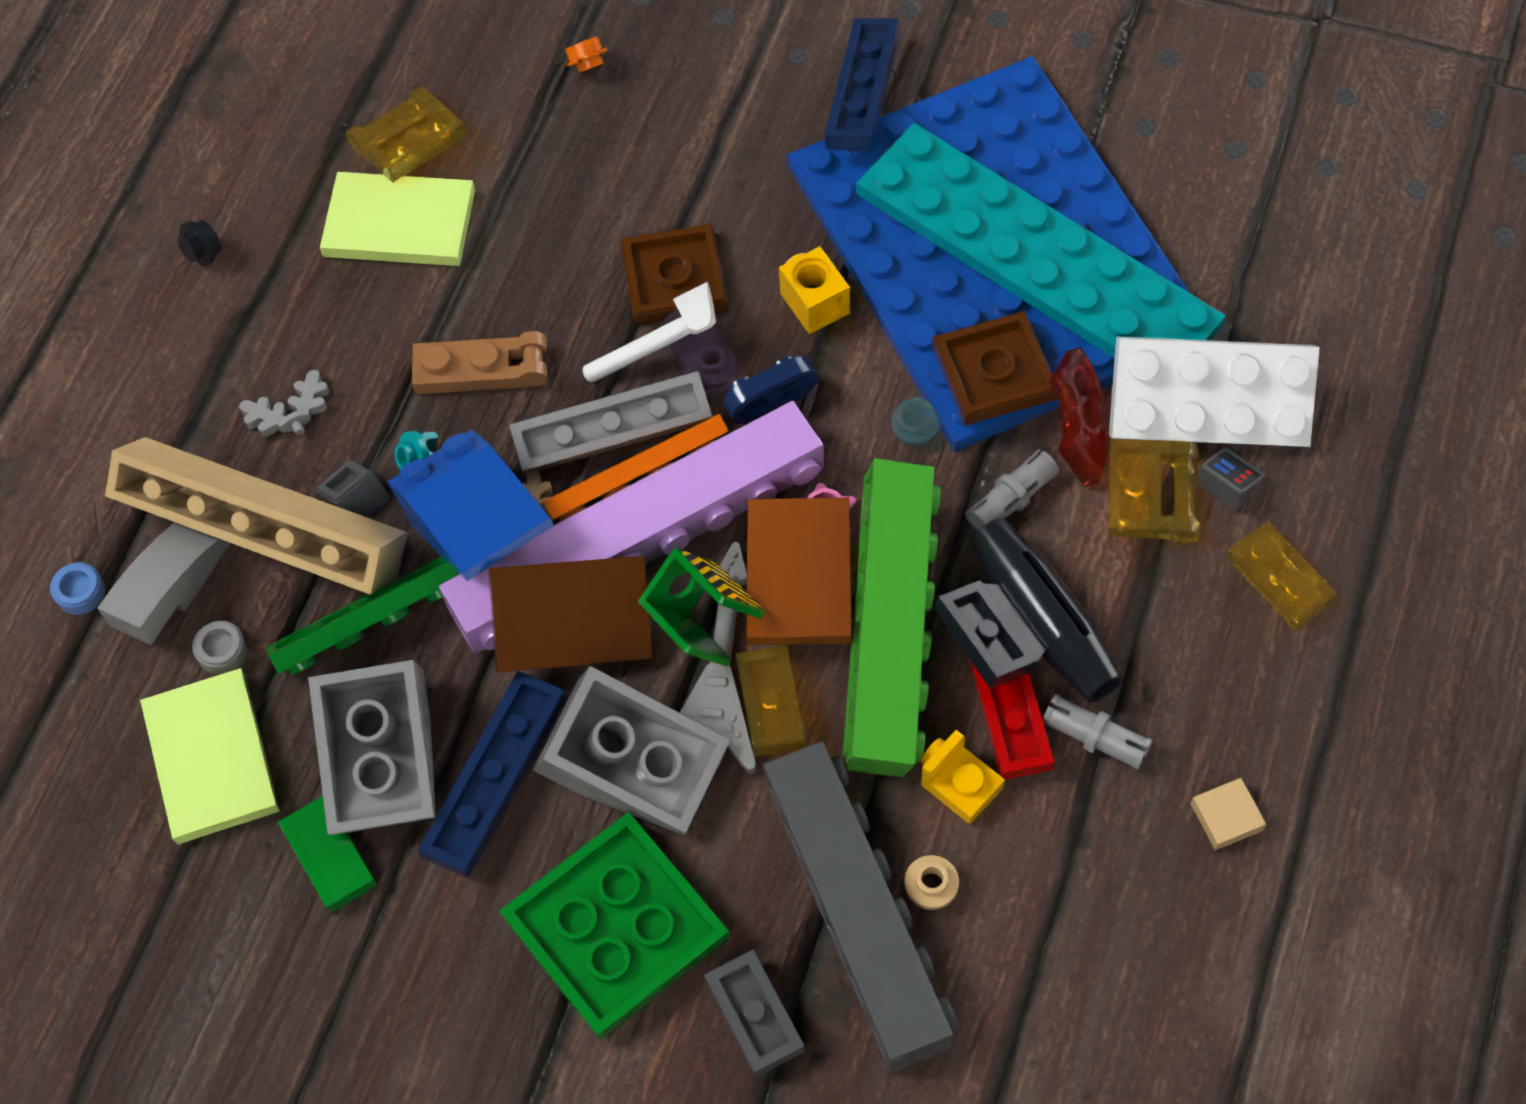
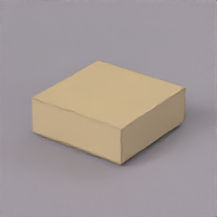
M1242 778L1192 798L1191 806L1215 851L1262 832L1265 829L1266 823Z

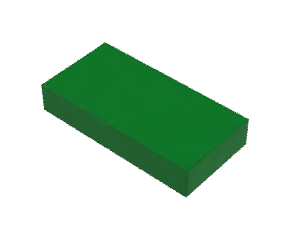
M323 796L278 821L279 826L329 913L334 912L377 886L348 834L328 835Z

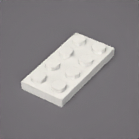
M1116 336L1109 436L1117 439L1310 447L1320 347L1297 344Z

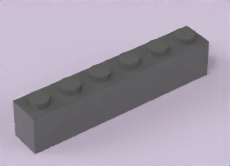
M821 741L764 763L766 787L889 1074L951 1050L952 1030L958 1028L954 1011L946 996L939 999L936 997L929 981L935 978L932 962L923 946L915 949L907 931L913 928L910 913L902 897L892 898L885 882L891 879L889 866L880 849L872 851L864 834L870 832V826L860 802L851 804L844 790V787L849 785V779L840 757L836 755L830 758L824 742Z

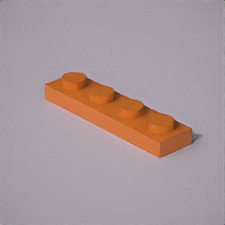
M718 414L543 501L540 506L552 522L557 519L561 522L586 509L585 505L601 497L605 499L630 486L629 483L645 475L649 476L672 464L673 461L716 441L726 434L728 429L721 415Z

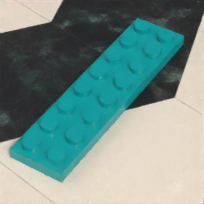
M915 123L903 133L856 183V194L1114 359L1116 336L1211 341L1224 326L1226 315Z

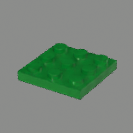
M629 812L499 910L503 920L599 1041L730 938L729 930Z

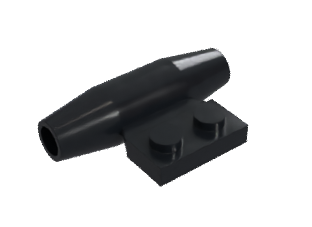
M996 519L983 526L972 538V545L992 584H985L979 580L938 597L933 609L989 688L992 689L1032 672L1038 661L1043 657L1089 703L1099 701L1112 693L1121 684L1123 677L1095 622L1048 559L1005 519Z

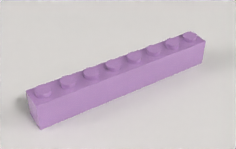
M791 401L555 524L489 568L644 556L646 565V563L663 554L670 555L675 547L682 550L688 545L690 540L708 530L713 532L724 528L735 516L748 510V499H774L778 493L795 484L800 486L812 481L824 469V445L794 401ZM488 568L468 581L461 575H458L439 585L446 607L473 654L475 655L485 649L493 650L494 638Z

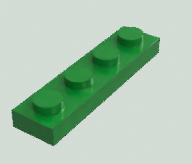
M440 556L390 582L373 594H367L265 647V650L278 674L287 669L290 674L301 672L318 661L316 654L333 645L337 650L351 646L364 637L363 629L379 621L382 626H386L402 619L410 613L407 606L425 597L428 602L442 598L439 585L460 574Z

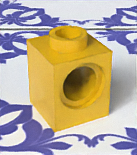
M820 246L807 253H799L792 256L784 265L779 267L780 294L808 334L850 314V287ZM808 286H818L817 288H806Z

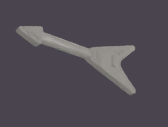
M733 542L720 566L740 586L746 585L747 572L738 542ZM718 603L713 640L731 658L737 611ZM710 661L699 677L680 714L730 739L727 746L728 750L747 773L754 774L757 771V766L730 663L726 667Z

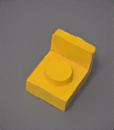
M955 730L946 741L941 738L935 740L922 756L921 786L970 825L1004 788L1005 779L964 747L965 736L958 730Z

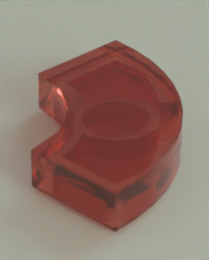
M1081 347L1066 351L1049 382L1059 400L1063 416V437L1058 451L1083 486L1088 487L1099 484L1104 472L1109 447V431H1102L1104 416L1099 403H1103L1105 400L1099 380L1085 352Z

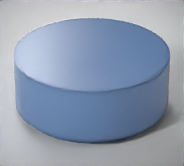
M76 562L58 570L52 578L50 592L61 610L72 615H82L94 610L102 602L105 595V583L93 566L87 563Z

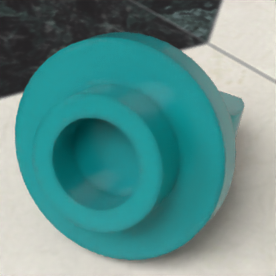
M417 431L404 432L394 452L398 468L401 470L406 464L414 460L425 459L433 454L431 450L434 449L439 438L437 433L424 432L420 434Z

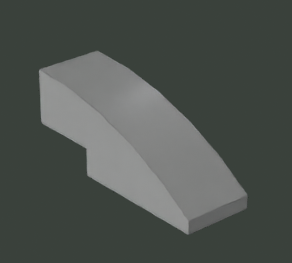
M174 522L133 561L116 581L97 609L109 626L152 645L175 609L182 612L186 611L230 542Z

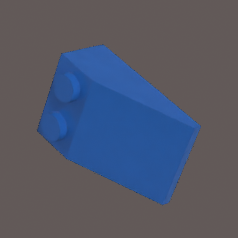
M472 429L467 433H459L448 438L443 443L441 449L425 459L414 460L406 464L400 470L399 475L388 481L413 529L466 581L554 526L547 513L492 446Z

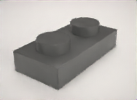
M754 950L704 974L705 982L755 1078L805 1052V1046Z

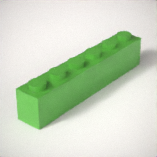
M874 458L864 475L842 763L847 771L904 778L915 766V762H921L924 754L925 733L924 731H918L919 712L925 710L927 704L928 682L921 680L922 661L926 662L928 660L931 649V631L924 630L925 612L931 611L935 592L934 582L927 581L928 564H933L938 544L937 534L930 533L931 516L937 515L941 497L940 486L933 485L934 467Z

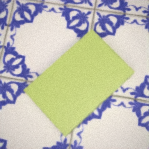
M337 172L320 244L323 257L460 266L475 194L473 180Z
M241 668L140 700L172 839L177 845L280 812L246 677Z

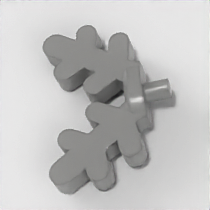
M317 370L309 371L305 382L296 381L293 386L297 395L301 397L291 396L288 398L291 410L295 411L288 415L282 402H277L274 404L273 410H270L271 405L267 397H260L257 403L250 400L242 401L239 408L243 416H245L244 422L247 428L254 429L258 427L263 437H268L278 430L282 433L294 431L297 436L304 434L303 426L311 421L312 415L324 412L327 409L323 397L329 394L327 384L322 382Z

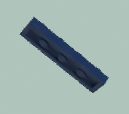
M854 18L824 134L826 150H873L900 36L899 18Z
M517 671L417 851L421 858L465 878H469L566 699L563 689Z

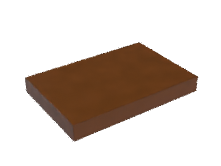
M644 556L488 568L496 672L653 658L649 613L638 602L647 588Z

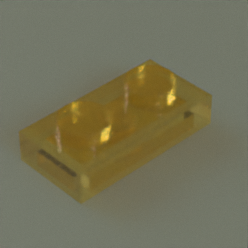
M1269 521L1229 548L1227 558L1294 630L1334 603L1337 593Z
M787 645L737 653V666L754 757L806 748V739Z

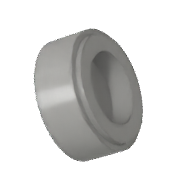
M214 621L206 624L196 633L192 643V650L195 658L204 670L212 674H224L235 670L242 664L247 654V643L237 626L227 621Z

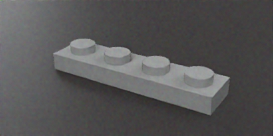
M696 371L510 424L509 427L523 475H527L530 472H538L691 428L712 418V414L699 372Z

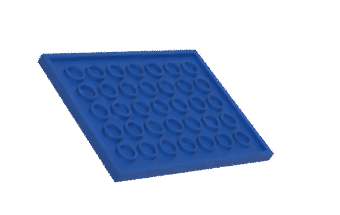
M1033 56L880 117L872 151L826 150L824 139L787 154L788 168L954 452L1113 385L1115 359L856 194V183L913 123L1189 292ZM1025 311L1058 386V399L964 426L932 348V337Z

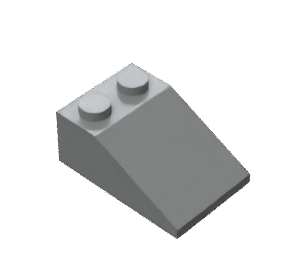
M414 660L308 677L328 835L332 836L436 818L431 719L424 669Z
M590 666L577 681L533 771L579 795L622 812H629L635 817L685 835L730 739Z

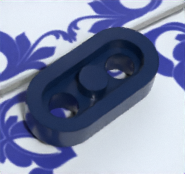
M786 356L778 360L770 369L753 377L747 376L736 380L729 387L723 405L734 423L748 424L791 401L795 402L807 395L816 386L819 375L808 358L803 356Z

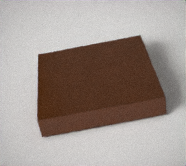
M713 224L620 239L634 325L682 317L673 299L706 282L710 287L714 312L728 310Z
M1025 311L932 337V348L964 426L1058 399V386Z

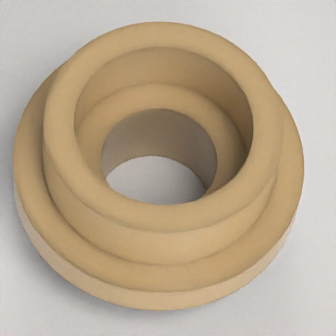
M935 855L923 856L915 860L908 867L905 874V891L915 905L927 910L941 909L949 905L956 897L959 888V876L955 867L945 858ZM932 873L938 875L942 883L936 888H929L923 884L922 878Z

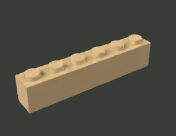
M146 437L112 450L105 496L370 595L399 576L408 532Z

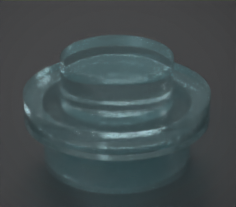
M918 397L906 399L894 409L891 415V430L894 436L902 443L919 446L930 442L938 434L940 418L932 404L925 399Z

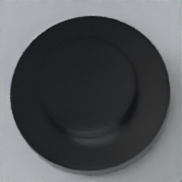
M204 220L197 222L187 221L180 225L178 245L183 255L189 261H196L202 266L212 263L215 255L221 251V244L211 225Z

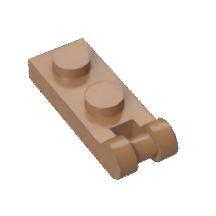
M528 331L522 333L519 337L415 343L413 344L412 387L414 393L417 395L542 386L547 382V365L543 362V356L547 353V337L538 331ZM523 359L519 366H511V360Z

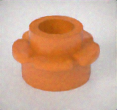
M598 36L565 49L569 59L566 65L568 67L576 65L580 73L603 64L601 54L607 52L608 48H602Z

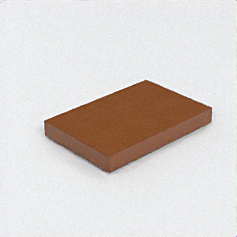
M849 497L748 499L747 593L765 611L761 619L747 614L748 645L852 644Z

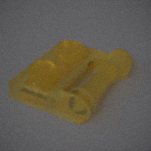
M422 86L411 91L408 94L409 99L363 127L356 125L345 133L352 149L358 155H363L392 183L467 136L464 123Z
M1109 440L1108 536L1171 539L1179 544H1191L1200 539V521L1195 519L1194 467L1199 463V449L1196 444L1185 441ZM1160 463L1169 464L1174 467L1175 516H1161Z

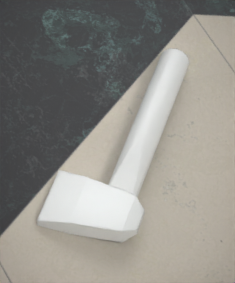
M706 282L673 299L682 317L584 365L583 375L585 379L590 383H594L691 333L699 334L711 328L716 323L709 284Z

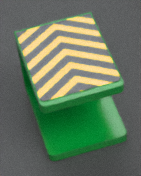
M675 547L638 602L685 653L727 667L732 659L689 615L705 591H707L720 605L761 619L765 611L718 563ZM683 574H691L690 583L685 590L676 595L669 594L670 585L677 577Z

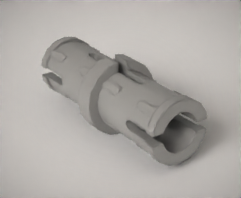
M1038 449L1011 474L1000 476L995 481V487L983 499L966 511L965 515L971 526L978 532L983 526L993 520L1005 519L1015 510L1022 511L1030 504V497L1059 474L1056 462L1045 451L1041 452Z
M1055 694L1051 700L1052 707L1048 706L1043 717L1044 726H1049L1084 743L1083 749L1094 753L1097 749L1132 766L1137 771L1140 769L1143 757H1146L1151 747L1152 739L1145 738L1110 721L1111 715L1100 711L1097 715Z

